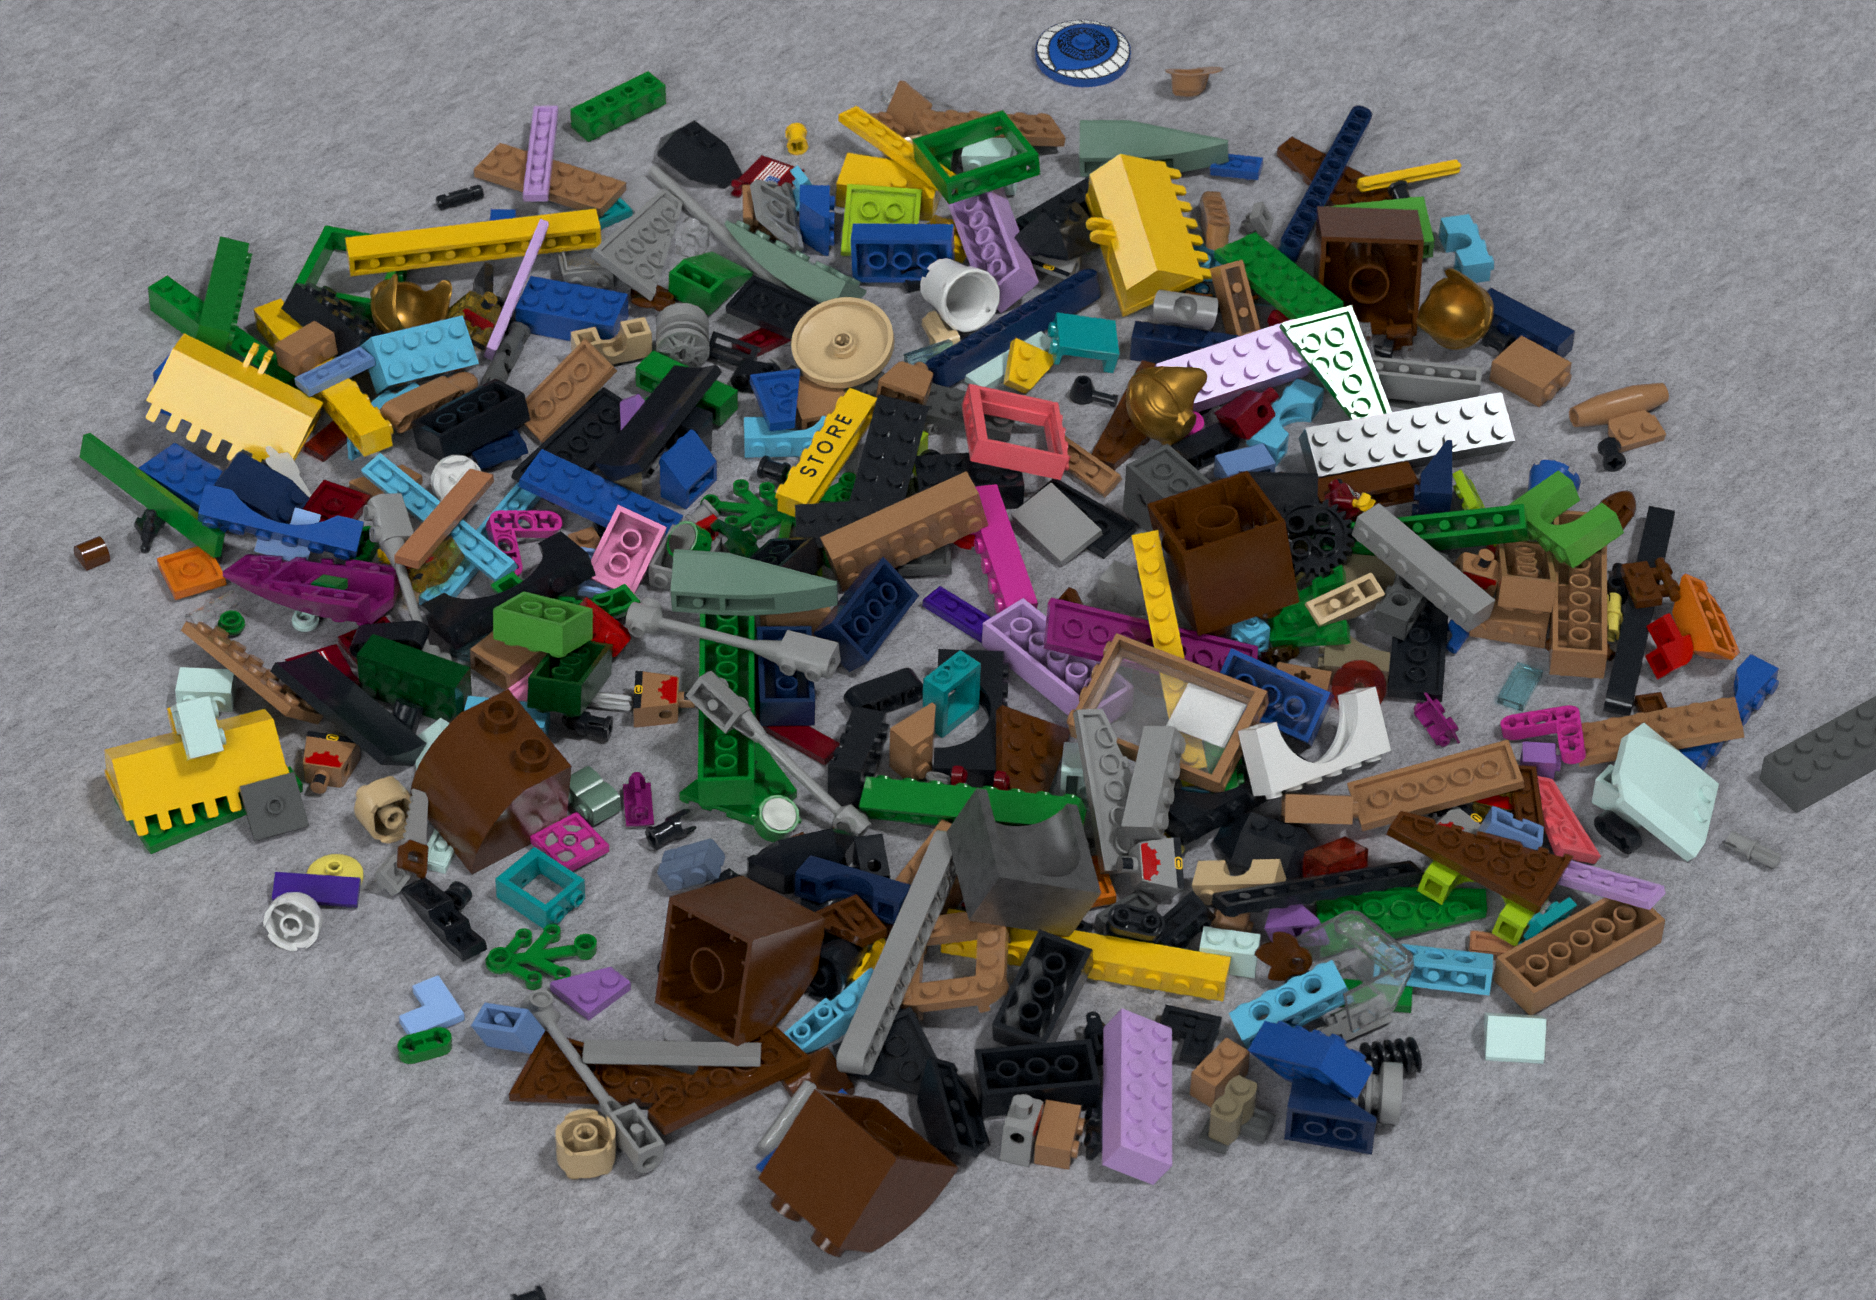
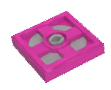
M578 812L530 836L531 844L571 871L609 852V844Z

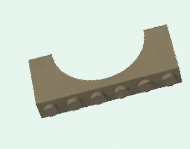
M1352 554L1351 557L1346 556L1347 564L1342 565L1346 572V584L1372 572L1384 593L1389 585L1393 586L1395 571L1381 559L1377 558V556ZM1330 569V575H1331V574L1334 573L1333 569ZM1351 635L1350 644L1319 646V654H1324V657H1318L1317 669L1332 671L1330 685L1355 688L1376 687L1377 690H1387L1390 652L1370 648L1358 642Z

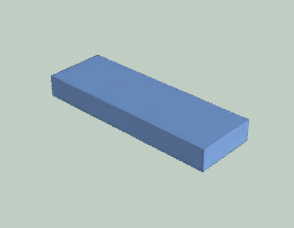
M360 346L295 377V384L306 395L311 397L375 366V359Z

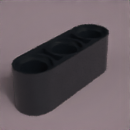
M1218 422L1174 443L1171 447L1199 471L1215 463V455L1236 450L1240 441L1226 426Z
M416 620L364 624L357 628L349 647V652L357 659V654L372 634L423 651L430 631L426 624Z
M903 668L849 688L845 692L843 699L851 712L854 706L889 713L919 702L923 698V683L911 668Z

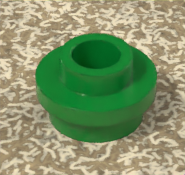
M229 610L220 616L218 627L224 629L229 635H236L244 630L245 620L239 612Z

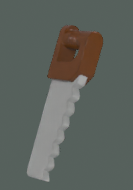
M412 789L411 793L413 796L410 797L411 803L408 804L410 810L407 811V825L404 826L406 832L403 833L404 840L398 846L397 868L412 872L418 878L423 879L427 874L429 848L426 845L428 797L425 792ZM408 855L417 857V862L409 860Z

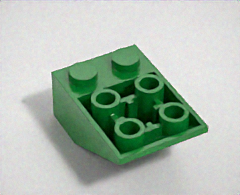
M708 252L685 258L669 272L668 292L672 293L675 299L683 303L698 306L706 315L710 316L753 275V272L714 252Z

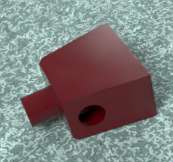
M1272 387L1267 388L1262 393L1247 390L1214 414L1219 422L1226 426L1235 436L1249 440L1275 417L1276 413L1271 405L1279 400V395Z

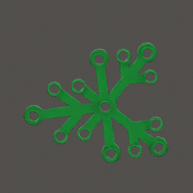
M851 472L842 474L838 483L828 488L819 503L850 501L856 475ZM744 479L734 481L733 493L741 497L748 504L720 501L713 494L704 496L700 502L701 506L702 501L706 499L719 515L721 511L744 514L740 517L730 515L725 518V522L738 529L751 523V532L757 536L764 535L767 530L781 524L778 538H790L792 526L796 527L795 517L778 511L775 486L771 482L760 484L759 496L769 501L773 506H766L749 490V483ZM763 516H771L767 519L761 518ZM824 550L822 551L823 563L826 567L831 569Z

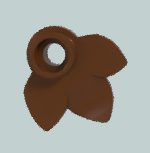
M658 284L651 301L636 290L630 289L631 303L638 307L654 308L660 312L665 307L675 304L674 295Z
M1274 932L1272 936L1273 942L1265 943L1255 951V956L1259 960L1271 966L1268 979L1273 981H1285L1293 974H1303L1312 965V954L1310 951L1300 947L1298 940L1286 932Z

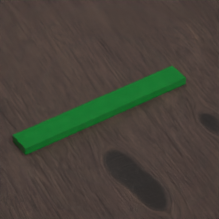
M92 433L83 434L79 456L82 460L146 508L154 509L158 517L213 558L221 556L225 533L222 530L202 525V522L198 521V512Z

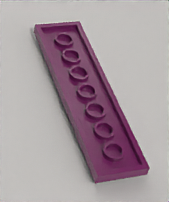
M1052 597L1048 602L1043 649L1101 662L1107 642H1112L1116 633L1154 647L1148 620ZM1179 628L1185 660L1220 673L1231 648L1257 659L1258 646L1209 634L1198 636L1196 631ZM1126 659L1120 665V667L1159 675L1157 671Z

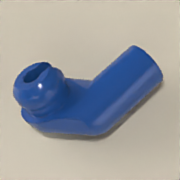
M1451 619L1447 630L1451 632L1452 637L1446 644V649L1456 654L1469 637V632L1465 631Z

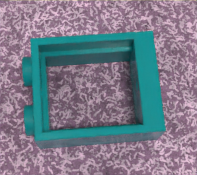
M961 650L923 679L922 708L930 703L936 705L935 734L941 738L945 737L979 710L981 663ZM956 688V691L948 696V693Z
M536 847L529 850L495 878L496 898L543 929L548 924L560 923L565 915L575 907H579L585 900V879ZM539 874L544 875L563 888L547 904H544L523 890Z

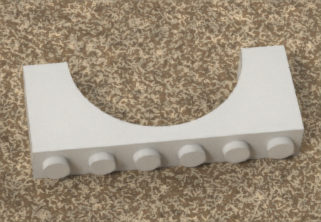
M1376 687L1358 688L1337 695L1339 701V725L1335 739L1329 750L1313 763L1301 759L1291 751L1280 734L1277 722L1256 724L1239 730L1238 734L1253 795H1265L1266 799L1282 796L1283 790L1291 792L1302 789V783L1314 784L1321 782L1324 775L1326 777L1340 775L1343 768L1350 770L1361 767L1362 761L1365 760V763L1380 760L1381 754L1391 751Z

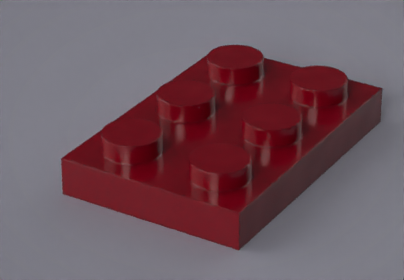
M323 480L309 497L310 499L303 507V510L320 514L319 522L326 521L337 515L358 520L363 514L364 506L370 500V495Z

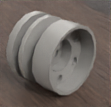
M676 303L665 307L656 318V352L689 367L699 368L705 364L709 357V319L706 313L698 306L689 303Z
M1366 1060V1063L1373 1067L1372 1062ZM1382 1062L1379 1075L1373 1074L1372 1071L1357 1099L1344 1097L1368 1113L1371 1110H1377L1379 1123L1398 1125L1402 1102L1403 1064Z

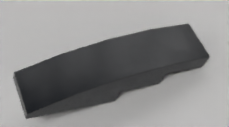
M426 877L401 889L402 895L418 916L459 959L465 961L487 950L485 939L471 929L469 919L455 909L453 899Z

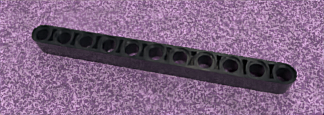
M1649 505L1636 562L1647 561L1650 568H1656L1655 560L1659 557L1666 558L1675 510ZM1630 594L1603 709L1605 712L1626 716L1631 715L1649 634L1646 626L1651 623L1654 607L1636 609Z

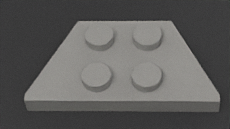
M756 179L750 185L756 219L782 243L790 246L789 249L794 253L796 251L801 252L804 246L791 184L785 182L782 186H777L776 181L766 182Z

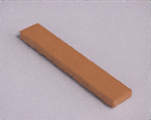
M469 469L394 555L395 563L419 569L494 483L493 474Z

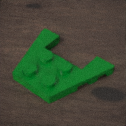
M1342 565L1333 569L1334 573L1324 579L1322 576L1313 579L1311 586L1301 591L1297 588L1299 602L1284 607L1279 615L1268 619V626L1270 627L1269 641L1272 647L1292 644L1293 647L1346 645L1351 643L1350 627L1346 619L1318 627L1305 606L1306 602L1346 584V572Z
M756 743V804L701 806V808L708 811L716 809L725 812L726 817L754 826V819H751V814H755L764 799L771 795H782L793 801L797 798V789L770 753L759 743ZM697 779L679 792L680 801L687 804L690 801L699 804Z

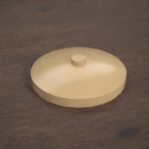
M841 297L816 305L799 320L792 335L791 349L796 366L807 379L828 388H849L869 381L885 368L893 354L895 338L891 322L882 309L864 299Z

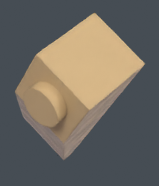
M1371 572L1306 602L1305 606L1318 627H1322L1345 619H1353L1373 610L1376 604L1383 599L1385 593Z

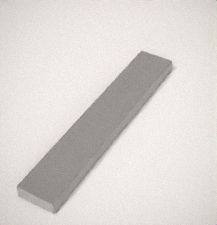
M584 1040L583 1063L759 1067L761 1063V1043H744L740 1046H735L729 1042Z

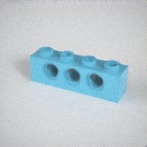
M1378 941L1374 982L1489 996L1493 972V954Z
M1333 960L1327 963L1316 965L1313 970L1302 976L1291 978L1286 984L1276 989L1264 992L1261 997L1249 1003L1240 1004L1229 1015L1248 1050L1264 1021L1276 1024L1278 1021H1282L1292 1028L1295 1025L1303 1026L1353 999ZM1321 988L1318 992L1311 994L1312 990ZM1295 1001L1291 1006L1284 1007L1288 1002ZM1268 1015L1266 1019L1259 1020L1261 1016Z

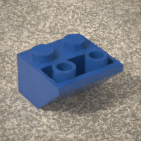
M800 185L799 227L802 241L823 256H829V246H834V231H829L834 230V212H829V210L834 211L835 196L830 195V185Z
M693 430L680 437L676 444L667 452H664L659 459L661 497L684 509L692 505L717 481V461L698 434Z

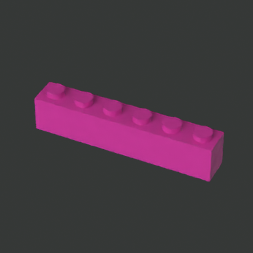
M997 484L977 486L976 489L982 502L988 526L971 534L975 536V552L981 556L982 572L987 574L989 593L994 594L995 611L998 614L1022 598L1037 609L1038 602Z

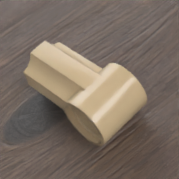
M936 311L928 312L922 318V327L929 338L931 351L934 356L961 341L958 332L951 330Z

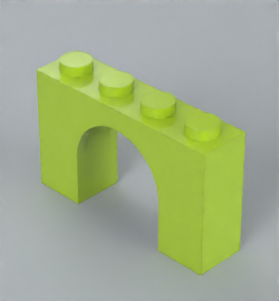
M1433 860L1425 871L1417 891L1442 905L1457 885L1475 881ZM1501 896L1505 902V907L1499 914L1491 933L1516 947L1530 927L1528 925L1529 920L1536 913ZM1546 901L1545 905L1543 906V908L1541 909L1540 913H1542V911L1544 910V908H1545V906H1546V904H1547V901Z

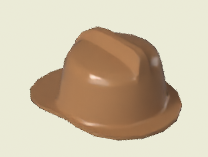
M1223 68L1166 69L1165 72L1171 74L1172 92L1174 95L1191 97L1200 94L1206 88L1210 74L1220 72Z

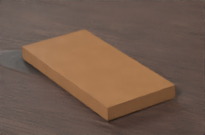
M585 338L526 398L531 420L524 423V425L543 443L574 415L617 370Z

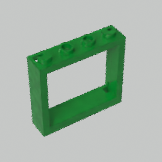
M1003 110L912 139L915 161L949 205L1041 175L1039 154ZM1002 134L1018 153V155L949 177L934 157ZM956 189V193L951 194L952 190Z
M325 225L294 285L296 283L306 285L307 283H312L316 285L335 249L346 251V237L372 234ZM407 270L388 272L384 280L390 279L394 274H397L398 282H405ZM336 292V297L350 303L353 306L352 310L356 314H361L369 319V323H374L370 298Z

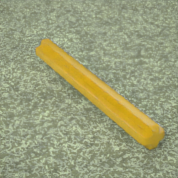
M1457 159L1366 176L1357 180L1356 187L1360 192L1387 188L1397 181L1412 183L1458 174L1462 166Z

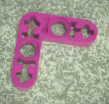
M498 510L490 515L486 523V530L489 541L497 548H499V542L509 545L510 551H501L516 562L518 568L514 573L519 577L522 572V562L516 538H548L559 532L562 526V519L553 511ZM518 520L527 521L530 524V528H522Z
M1566 705L1512 714L1504 717L1500 722L1502 735L1505 739L1519 740L1557 733L1563 762L1577 764L1586 758L1580 712L1575 706ZM1570 733H1576V734L1571 735V736H1565V735L1570 734ZM1575 747V750L1570 751V748Z

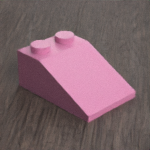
M618 505L591 559L596 576L590 579L610 589L626 584L635 594L649 569V564L665 537L667 527Z

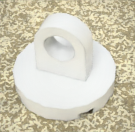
M450 455L443 458L435 466L431 474V488L434 496L441 502L469 469L481 471L480 467L473 460L463 455Z

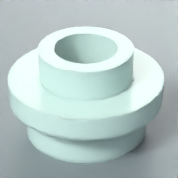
M295 611L292 616L293 627L301 632L312 631L319 624V616Z

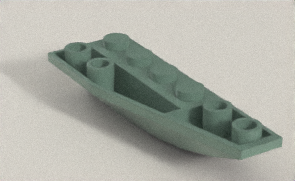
M1080 120V177H1089L1092 172L1119 154L1162 161L1166 163L1167 167L1178 169L1180 172L1210 167L1214 163L1219 165L1227 163L1229 160L1228 140L1131 120Z
M726 220L724 224L739 244L773 276L820 303L841 297L861 299L867 292V290L859 287L860 281L848 275L846 276L840 273L841 271L819 261H816L814 264L809 261L810 256L800 251L793 253L789 251L790 246L778 240L776 243L769 241L770 236L759 230L756 233L749 231L751 226L740 220H737L736 223Z
M674 549L671 579V605L673 612L754 616L809 611L837 606L838 604L837 581L731 553Z

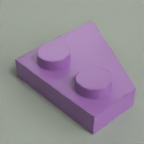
M612 967L555 980L550 983V991L588 1021L631 990V982Z

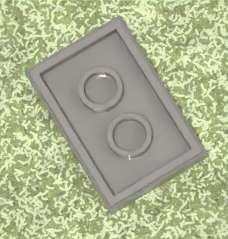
M1052 483L1011 513L1012 519L1061 566H1064L1103 535L1102 530Z

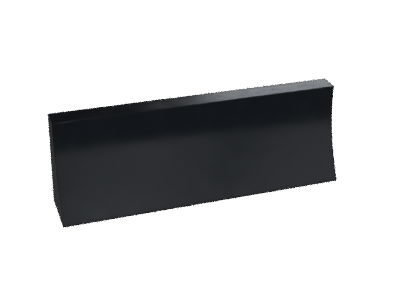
M716 364L699 368L678 365L672 367L595 462L609 481L614 482L636 474L648 466L721 375L722 371Z
M317 651L295 660L275 662L270 671L380 765L414 766L427 744Z

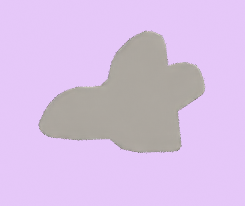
M267 446L266 451L270 457L265 460L268 466L293 480L310 497L311 494L301 479L300 471L288 452L279 454L271 446Z

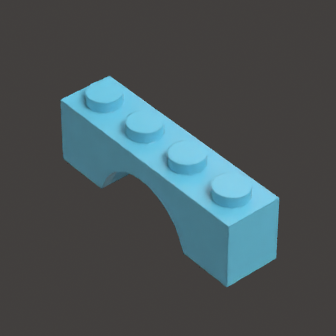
M1296 378L1291 386H1286L1280 400L1273 403L1272 408L1276 413L1275 417L1247 440L1246 444L1250 447L1263 443L1277 467L1288 450L1289 433L1283 427L1295 422H1311L1322 409L1324 388Z
M822 416L814 426L797 431L787 429L769 431L764 417H744L745 458L763 457L764 455L769 457H800L805 448L808 449L811 445L815 432L822 429L826 416Z

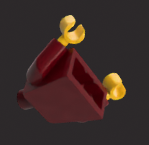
M1335 479L1329 483L1328 489L1330 493L1324 498L1325 500L1329 499L1328 506L1330 508L1338 504L1337 513L1346 511V518L1344 520L1351 519L1352 522H1356L1357 517L1372 508L1376 502L1367 493L1363 492L1360 495L1346 482L1343 483L1341 479Z

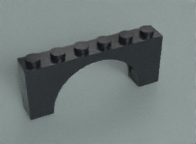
M560 531L538 543L542 554L539 566L529 577L514 587L491 596L474 599L456 598L444 592L421 604L429 627L457 650L493 631V609L518 594L528 592L553 599L596 576L589 554Z
M938 649V667L960 650ZM961 650L981 663L979 704L985 710L989 721L978 735L964 743L950 747L934 748L933 772H940L951 777L952 768L954 766H962L968 773L965 784L976 788H982L983 786L994 787V775L996 772V710L1001 705L1008 707V702H1002V698L1008 699V682H1003V679H1008L1009 663L1003 662L1004 651Z
M1291 750V751H1292L1293 753H1295L1298 757H1300L1301 759H1303V760L1306 761V759H1304V758L1301 757L1299 754H1297L1296 752H1294L1293 750ZM1242 755L1241 761L1242 764L1246 767L1244 755ZM1250 779L1234 789L1218 793H1194L1174 788V801L1170 804L1168 812L1169 824L1164 832L1172 838L1180 837L1181 845L1184 846L1212 830L1218 829L1227 822L1240 817L1255 807H1259L1270 799H1266L1265 795L1254 796Z

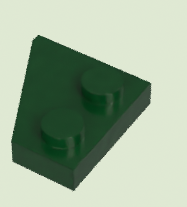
M718 518L710 525L714 532H719L726 536L728 540L724 545L732 554L749 558L759 549L756 537L749 531L744 532Z

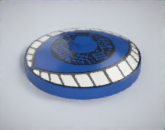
M1072 20L1053 25L1039 36L1035 47V60L1039 69L1052 80L1074 87H1096L1117 80L1127 71L1131 57L1130 44L1121 32L1109 25L1090 20Z

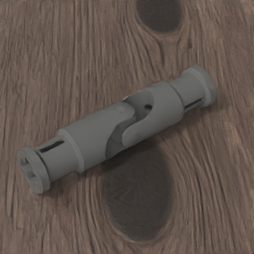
M513 322L508 328V335L502 339L492 362L483 376V384L495 378L504 383L507 382L512 369L523 351L524 341H527L531 335L528 326L521 322Z

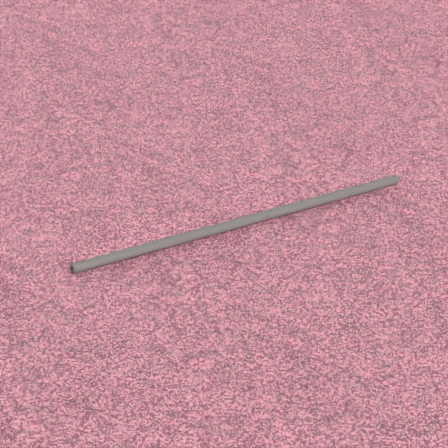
M657 165L649 169V175L656 182L682 201L683 207L760 278L793 291L760 265L725 227ZM925 423L924 429L930 435H933L938 431L939 426Z

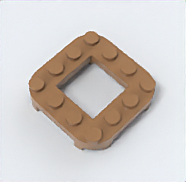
M967 912L939 915L899 1008L906 1009L911 1006L913 1012L917 1013L918 1020H923L924 1012L970 1006H978L980 1013L991 1010L989 1005L1000 999L1002 995L1006 996L1009 991L1007 960L1008 944L1011 943V938L1007 927L969 921ZM977 940L976 976L922 982L924 954H927V946Z

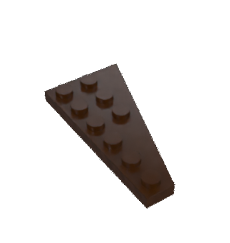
M1293 136L1277 148V156L1293 172H1298L1303 177V182L1307 186L1311 184L1327 155ZM1348 166L1328 206L1393 199L1392 196H1389L1387 188L1360 192L1356 187L1357 180L1361 177H1366V175Z
M1142 360L1136 372L1155 367L1156 364ZM1127 389L1092 452L1093 456L1114 471L1133 456L1134 450L1140 445L1145 446L1150 441L1149 437L1135 427L1129 417L1126 407Z
M1001 705L996 710V771H1005L1010 777L1007 791L1016 788L1026 793H1036L1038 791L1049 793L1063 754L1064 742L1068 741L1070 735L1068 728Z
M1401 810L1386 834L1536 914L1541 911L1573 859V855L1564 853L1563 857L1549 854V849L1538 847L1537 850L1526 848L1519 841L1477 831L1476 834L1462 831V826L1452 824L1450 828L1438 825L1434 819Z
M774 1026L762 1036L749 1042L761 1043V1063L759 1067L698 1066V1070L692 1076L687 1075L681 1080V1086L675 1091L666 1093L647 1110L648 1120L665 1136L810 1067V1057L777 1026Z
M545 1031L509 1093V1101L599 1105V1101L548 1031ZM567 1037L583 1059L584 1042ZM586 1064L607 1094L612 1096L622 1106L635 1103L637 1106L652 1107L666 1093L675 1091L681 1086V1080L684 1077L691 1075L661 1065Z

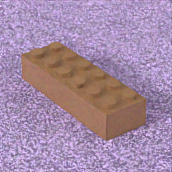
M966 471L820 538L831 570L842 591L848 590L865 567L882 557L896 568L920 556L929 554L942 546L953 543L964 536L978 532L988 526L979 493Z
M1604 897L1496 958L1493 980L1528 1015H1533L1660 944L1665 919L1653 908L1648 910Z

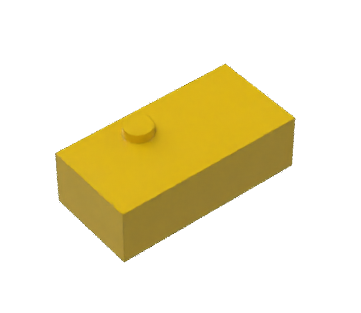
M847 153L836 183V207L845 208L847 184L922 189L920 220L930 221L935 215L941 198L939 191L896 161Z

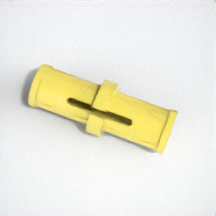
M1610 593V601L1607 594V641L1615 642V633L1616 639L1619 640L1620 625L1623 622V613H1621L1622 597L1617 593Z

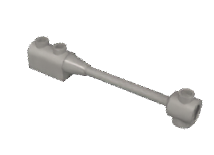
M402 493L378 494L372 497L363 508L364 520L372 521L373 523L369 532L371 542H379L380 549L386 554L391 565L396 570L411 621L423 622L406 566L395 563L394 559L396 552L414 533ZM427 638L423 651L452 661L451 655L448 652L441 653L440 648L436 645H430Z
M644 597L640 603L633 602L626 615V627L629 628V632L635 637L641 638L645 633L654 635L662 628L754 651L755 654L776 663L780 671L785 675L791 676L795 671L803 672L805 677L812 682H818L821 677L832 678L841 661L838 642L787 630L782 641H755L663 618L660 603L650 597Z
M712 671L698 678L686 694V697L725 734L735 729L765 748L834 814L832 825L835 829L844 830L848 833L854 832L857 837L863 836L868 831L872 823L868 821L866 813L858 811L852 804L846 806L839 805L766 735V731L751 712L752 709L748 706L747 700L744 697H738L728 687V683L724 678L717 677Z
M544 989L533 991L522 1001L521 1008L529 1009L545 1031H548L599 1101L604 1117H609L614 1123L618 1148L624 1151L630 1159L634 1170L640 1173H648L654 1170L663 1160L665 1143L635 1103L623 1107L612 1096L607 1094L589 1067L583 1063L581 1056L557 1025L560 1020V1013L553 1005V995Z

